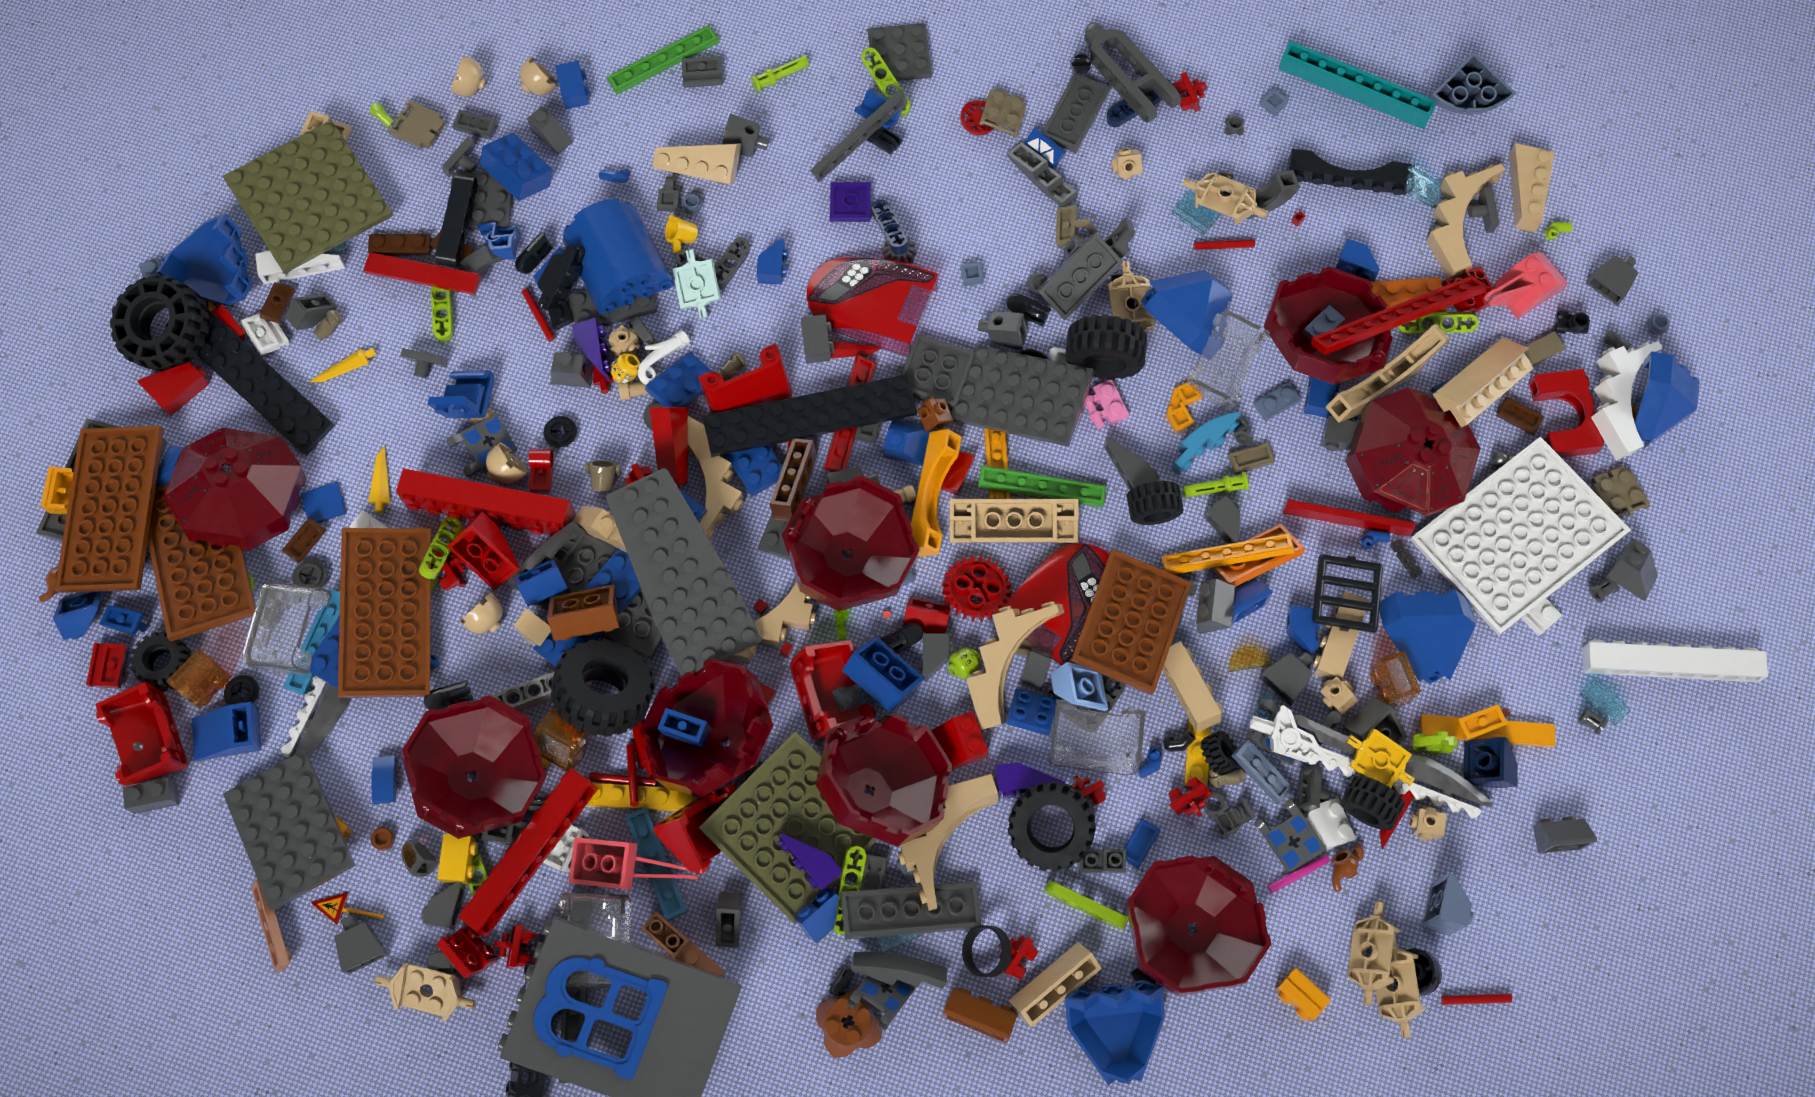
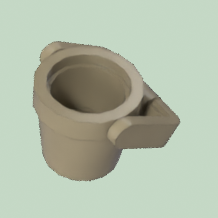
M606 460L586 462L585 471L587 474H590L591 489L596 491L612 490L614 476H620L621 473L620 464L616 465L615 462Z

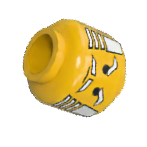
M623 353L619 355L610 367L613 379L622 384L631 383L638 376L640 361L633 354Z

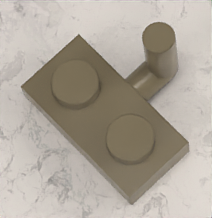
M1076 205L1057 208L1056 245L1059 248L1065 247L1075 234L1078 235V228L1085 227L1091 235L1098 231L1089 219L1078 220L1079 208Z

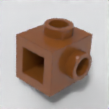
M927 398L923 401L924 404L917 409L925 431L942 430L953 421L945 398Z

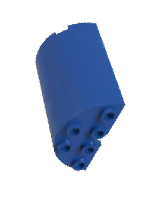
M619 199L603 200L582 209L574 216L575 220L571 225H566L563 232V242L566 248L569 245H574L576 247L582 246L585 249V256H583V260L580 263L583 266L580 277L599 315L610 313L624 305H630L634 302V298L638 296L648 298L652 294L675 286L670 272L636 207L632 203H622Z

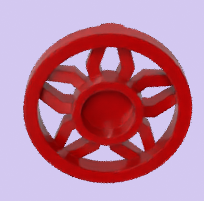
M971 101L962 108L960 122L964 129L971 134L986 135L994 129L993 127L987 129L985 124H983V129L982 125H979L983 112L980 108L985 106L986 101ZM964 112L968 115L966 120L964 119ZM971 126H976L978 130L971 128Z

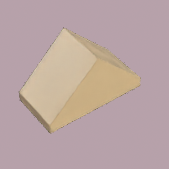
M525 609L513 626L526 642L538 646L542 645L551 632L550 626L528 609Z

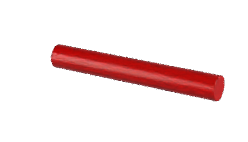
M1255 239L1193 243L1194 250L1255 247Z
M528 288L523 289L521 293L548 342L553 341L555 336Z
M627 744L630 805L638 806L639 795L635 745Z
M590 772L589 781L629 785L628 775ZM637 776L639 786L656 787L657 780L654 778Z
M1511 993L1441 995L1442 1005L1512 1003L1513 1000Z

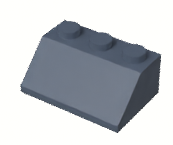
M1449 873L1431 885L1422 928L1450 936L1471 924L1474 914L1471 911L1472 903L1454 874Z

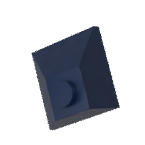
M1506 737L1464 740L1463 778L1473 786L1491 788L1517 787L1518 764Z

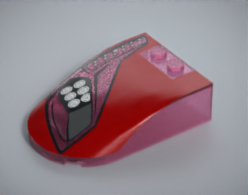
M839 257L822 264L813 273L807 286V304L813 316H826V322L831 323V331L908 357L911 350V340L932 290L936 292L938 290V273L911 264L887 259Z
M1069 544L1054 551L1034 570L1003 606L1019 609L1021 616V611L1034 608V611L1042 609L1041 605L1054 601L1055 605L1062 604L1063 614L1049 619L1026 638L1027 641L1039 650L1052 654V659L1061 666L1066 662L1075 664V662L1070 660L1109 557L1108 552L1091 544Z

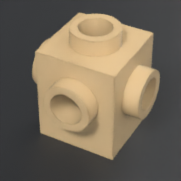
M1122 148L1119 152L1113 153L1114 159L1111 160V168L1119 177L1129 179L1133 175L1143 174L1142 157L1137 149Z
M623 325L615 329L608 339L611 347L610 350L617 357L623 353L635 355L641 347L635 331L631 328L627 329Z
M1337 676L1326 681L1322 686L1323 689L1320 690L1324 696L1322 701L1330 710L1334 707L1341 716L1358 702L1355 695L1351 692L1354 688L1345 679L1341 681Z
M1432 807L1418 809L1410 817L1409 826L1412 827V835H1417L1418 839L1424 841L1441 839L1445 834L1447 814L1436 812V809Z

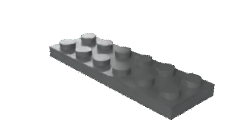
M976 882L934 885L937 909L928 911L927 904H922L919 895V890H922L921 886L841 892L844 938L858 939L971 930L976 926L982 925Z

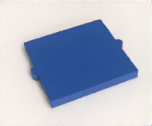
M337 482L301 493L304 504L303 511L306 512L307 519L310 517L315 522L320 523L346 515L343 504L344 497L340 493Z

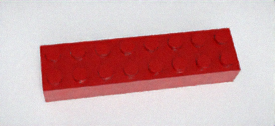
M405 468L402 470L396 493L401 498V501L412 511H419L421 509L433 515H440L442 513L460 519V517L468 518L469 521H472L477 515L484 512L498 527L504 525L509 526L510 529L515 531H522V529L530 530L531 533L536 535L545 533L553 536L571 523L576 516L570 500Z

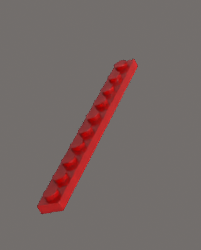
M1473 276L1467 277L1312 337L1311 345L1324 355L1485 293L1486 285Z

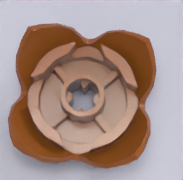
M855 990L846 992L839 998L825 1000L816 1010V1021L824 1032L825 1047L833 1057H846L857 1048H870L881 1040V1028L877 1026L879 1020L873 1014V1005L864 998L860 1000L855 1009L847 1005ZM850 1016L855 1024L853 1027L849 1026L846 1029L843 1027L844 1023H842V1020Z

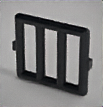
M1321 554L1318 557L1312 621L1316 624L1339 627L1340 631L1348 632L1349 629L1375 633L1378 630L1383 565L1356 560L1355 556L1348 555L1346 558ZM1326 564L1374 571L1373 583L1325 575ZM1324 584L1372 591L1371 603L1323 595ZM1322 604L1369 611V623L1321 616Z

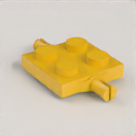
M1372 729L1367 738L1362 742L1352 734L1348 737L1349 739L1346 740V743L1357 749L1354 758L1349 764L1350 768L1360 775L1382 782L1390 788L1398 779H1401L1409 786L1413 784L1412 781H1415V778L1404 771L1406 763L1412 755L1410 752L1376 729Z

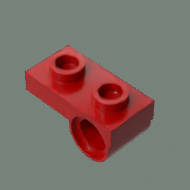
M530 449V492H551L554 462L553 450Z

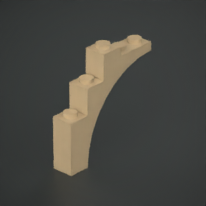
M1502 163L1496 166L1490 165L1481 172H1472L1467 176L1464 175L1463 171L1457 173L1451 172L1443 178L1439 188L1445 199L1437 204L1433 213L1439 226L1430 231L1426 242L1447 278L1461 275L1472 266L1463 238V221L1466 208L1483 188L1500 180L1505 171Z
M1437 324L1433 325L1411 346L1388 363L1384 369L1377 371L1352 388L1339 393L1326 406L1327 410L1339 423L1361 415L1362 409L1370 402L1389 395L1399 384L1410 381L1450 339Z
M688 416V451L694 456L701 467L706 484L705 508L707 512L702 517L700 526L709 541H711L714 536V529L717 525L722 524L726 516L725 513L733 517L736 511L739 512L741 510L744 499L741 491L727 484L734 474L732 463L720 456L711 457L704 424Z
M582 506L573 522L582 528L586 534L605 541L627 553L613 516L603 508Z
M797 581L790 593L777 607L767 615L753 621L762 638V641L758 644L780 647L781 641L786 639L787 628L784 627L810 631L811 624L815 625L817 612H813V604H808L811 602V597L799 591ZM757 644L726 660L750 663L751 657L756 656Z
M1054 601L1042 604V609L1034 611V608L1021 611V616L1019 609H1011V606L998 609L999 613L992 615L999 641L998 638H993L985 641L986 645L979 647L985 669L973 672V677L966 679L981 730L1007 723L1004 708V687L1007 671L1013 656L1022 642L1036 628L1049 619L1064 613L1062 604L1055 605Z
M992 774L950 785L947 800L943 804V811H945L944 819L931 831L901 845V851L898 852L900 864L906 866L907 872L913 871L915 882L921 884L922 890H919L922 904H927L928 911L937 909L934 875L938 858L946 841L954 830L968 817L983 808L998 803V792Z

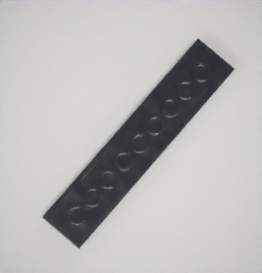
M206 307L205 311L208 312L209 321L207 322L209 331L204 339L205 344L199 349L197 356L307 456L330 432L335 424Z
M906 374L704 415L702 417L711 457L789 442L793 438L803 439L917 415V408L909 377Z

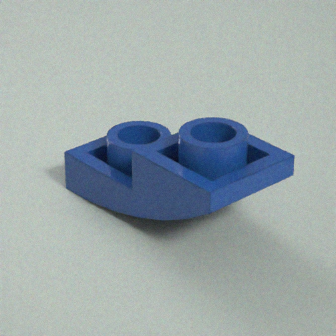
M395 755L373 758L371 778L373 804L396 801L398 782L395 776L398 759Z

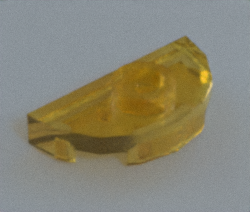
M1246 646L1238 649L1232 655L1228 663V672L1268 667L1272 665L1270 657L1257 647Z

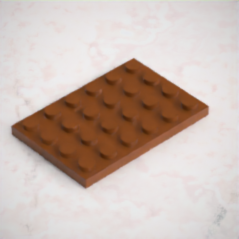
M1112 549L1070 661L1153 695L1192 582Z

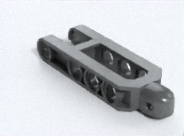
M1094 22L1086 27L1084 39L1091 47L1090 59L1092 65L1118 94L1126 100L1127 104L1144 122L1148 123L1157 118L1155 106L1145 96L1148 92L1153 90L1159 99L1163 100L1170 108H1174L1181 103V97L1175 87L1123 31L1106 30L1101 24ZM1105 42L1107 47L1116 48L1124 57L1125 62L1128 61L1136 70L1135 73L1141 75V78L1133 82L1101 47L1102 43Z

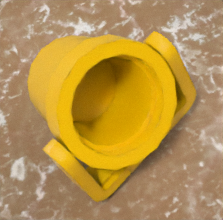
M669 215L665 227V238L668 243H671L673 253H678L681 250V243L692 244L695 242L698 229L694 223L682 220L679 217H675V215Z

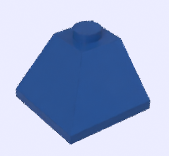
M901 419L892 420L883 446V457L923 466L929 433L933 431H925L923 424Z
M1255 578L1236 586L1231 625L1265 606L1273 593L1271 589Z
M104 591L83 592L60 599L53 620L63 640L70 638L78 639L86 633L98 610Z

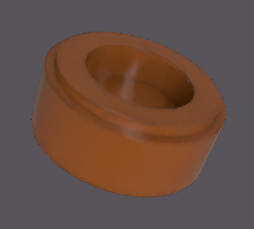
M378 828L371 835V844L379 851L389 850L394 845L395 836L388 828Z

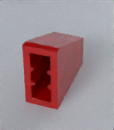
M190 362L137 381L170 416L209 385V382L204 378L207 374L201 367L197 366L195 368Z

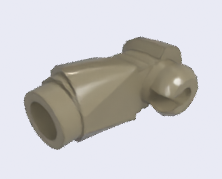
M329 310L326 313V318L324 317L316 326L313 333L320 341L324 338H329L337 324H342L340 312Z
M734 352L731 354L729 361L717 372L721 375L724 382L731 380L737 374V371L742 367H746L744 355Z
M1242 767L1232 769L1221 775L1214 773L1213 769L1208 771L1210 775L1208 777L1209 782L1218 789L1221 785H1239V783L1246 780Z

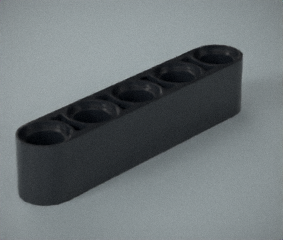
M455 175L453 178L436 249L435 261L437 265L459 267L478 187L476 177Z

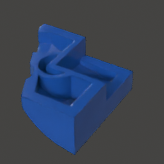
M496 222L478 224L479 231L494 255L504 259L515 260L520 236L518 226L498 228Z

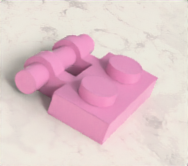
M1112 379L1094 386L1092 389L1094 395H1090L1089 392L1087 393L1083 406L1087 407L1090 413L1089 418L1092 423H1095L1097 429L1104 427L1103 419H1107L1109 425L1129 418V413ZM1099 403L1102 411H1097L1094 404Z

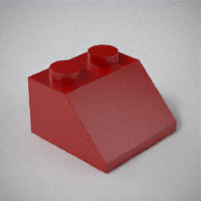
M973 711L951 718L931 730L952 763V770L988 758V749Z

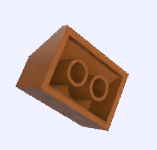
M615 585L550 597L547 619L554 641L560 639L569 640L580 635L589 636L600 631L610 632L615 628H619L620 615Z
M958 987V990L952 989L943 1011V1018L1006 1044L1008 1043L1018 1016L1014 1014L1013 1008L1001 1005V1008L992 1005V1000L980 996L979 999L970 996V991Z

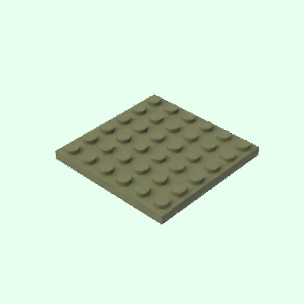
M332 120L222 176L284 274L393 216L392 211Z
M796 731L699 827L794 925L797 924L794 917L798 914V911L803 906L809 905L820 891L827 888L831 889L839 880L840 875L824 889L819 890L817 887L813 889L805 879L808 877L803 869L799 871L791 860L794 857L789 851L785 853L777 842L780 839L777 835L782 833L829 854L840 869H842L844 854L849 847L859 846L866 852L878 840L842 826L837 822L815 785L821 756ZM858 850L850 854V857L853 858V865L856 859L861 857L857 853Z

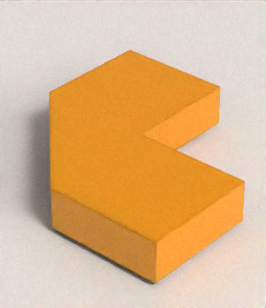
M1193 380L1174 388L1165 417L1175 434L1193 426L1195 423L1186 407L1202 400L1203 396Z

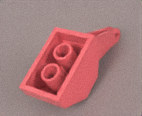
M1532 253L1503 275L1493 285L1494 289L1484 299L1486 301L1491 300L1488 303L1490 306H1507L1513 315L1519 319L1565 289L1568 282L1543 253Z
M575 837L568 883L632 890L633 877L698 880L699 876L634 874L635 861L679 870H689L684 866L636 857L638 845L636 843Z

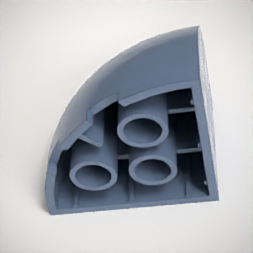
M1473 52L1428 98L1436 102L1437 106L1447 111L1470 115L1494 110L1509 101L1517 93Z

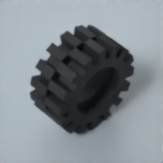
M1217 731L1201 741V749L1204 751L1202 755L1206 757L1205 762L1209 763V768L1213 769V772L1218 773V775L1235 769L1239 765L1231 756L1237 747L1233 745L1234 741L1229 739V735L1225 734L1224 731Z

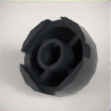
M1417 948L1406 950L1418 955V959H1414L1419 995H1430L1438 988L1442 980V969L1439 961L1425 950Z

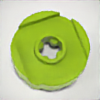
M1435 732V736H1427L1426 734L1413 735L1412 751L1422 754V750H1427L1429 754H1446L1454 752V749L1458 750V739L1455 736H1449L1448 732Z

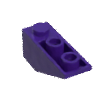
M596 318L572 324L574 342L605 379L609 381L611 364L607 359L609 348L604 339L607 335L604 325L600 324Z
M1020 763L997 764L995 766L998 795H1003V798L1016 797V794L1024 793L1030 787L1037 786L1038 783L1042 782L1051 783V781H1057L1059 784H1065L1062 780Z
M782 833L777 835L780 839L777 842L785 853L788 851L794 857L791 860L799 871L802 869L808 875L805 879L813 889L816 887L819 890L824 889L843 873L829 854Z

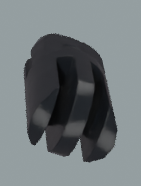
M1078 54L1071 58L1070 68L1073 72L1084 74L1091 69L1092 61L1087 55Z
M881 126L867 141L892 155L898 146L902 144L903 139Z
M539 233L516 258L515 268L518 272L529 274L553 250L554 247L543 233Z
M1019 293L1010 295L1006 302L1007 308L1011 312L1022 313L1025 319L1041 327L1045 323L1031 315L1043 320H1047L1048 315L1034 307L1048 313L1051 311V308Z
M912 622L881 637L880 640L886 642L897 636L885 644L891 649L901 644L893 649L895 653H899L918 643L922 639L924 632L919 624Z
M468 680L431 690L430 695L424 697V706L428 710H440L448 708L449 705L473 701V696L469 695L471 689L466 687L469 684Z

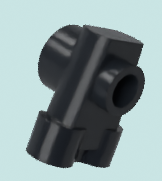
M1559 309L1556 315L1554 331L1565 334V332L1587 334L1590 318L1583 312L1572 315L1569 314V311Z

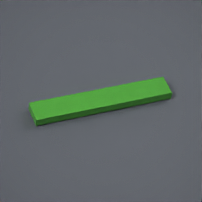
M707 25L607 76V81L615 94L618 95L681 63L683 58H690L718 44L719 39L710 25Z
M981 465L978 488L1045 499H1078V504L1103 508L1105 502V485Z

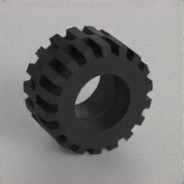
M1152 481L1138 485L1126 494L1130 519L1136 524L1155 525L1165 523L1179 517L1184 511L1180 487L1175 482Z
M153 632L151 637L146 635L142 637V642L138 641L135 644L138 647L131 651V654L134 656L129 659V662L132 664L130 669L135 673L134 676L142 683L147 682L162 691H168V687L172 690L176 689L178 683L182 685L185 683L183 679L190 677L189 670H193L194 666L190 662L194 661V657L190 654L192 652L190 648L180 639L170 642L166 632H160V635L157 632ZM165 652H170L171 658L168 665L162 670L154 671L153 665L156 658Z
M1355 776L1341 800L1342 806L1354 818L1366 825L1381 830H1391L1405 806L1404 800L1392 788L1382 782L1364 776Z

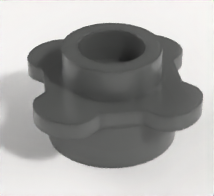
M1232 116L1225 119V134H1237L1239 136L1244 134V120L1242 118Z

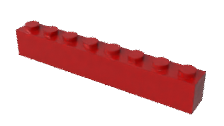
M570 768L562 776L557 787L549 793L542 807L534 813L529 824L521 830L514 844L506 850L504 857L498 865L492 868L486 881L477 888L476 894L470 902L462 908L458 918L474 931L487 938L599 788Z

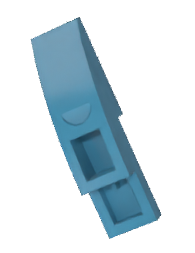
M1234 412L1217 417L1192 432L1181 443L1179 451L1182 455L1174 463L1172 471L1177 475L1183 470L1187 472L1194 462L1192 460L1196 456L1200 457L1207 448L1210 451L1216 446L1220 448L1227 438L1225 436L1229 431L1233 433L1240 425L1238 420L1241 414Z

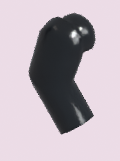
M1187 731L1180 740L1174 741L1173 737L1168 736L1163 740L1164 749L1168 752L1185 751L1196 737L1190 731Z

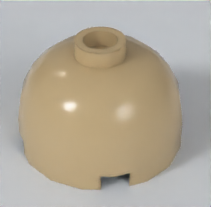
M463 56L456 71L457 75L453 80L451 92L459 96L471 97L476 94L478 89L483 90L486 79L483 78L484 71L482 66L474 59Z
M530 56L519 70V77L523 82L520 86L528 94L532 92L537 96L547 95L558 86V83H552L555 81L553 76L541 63L537 66L534 62L536 59Z
M500 442L487 454L486 467L489 471L487 475L493 482L499 481L506 485L514 484L525 477L528 471L518 456L514 457L510 453L512 450Z
M491 592L459 622L467 630L475 634H484L488 630L493 633L501 625L499 620L503 616L502 603Z

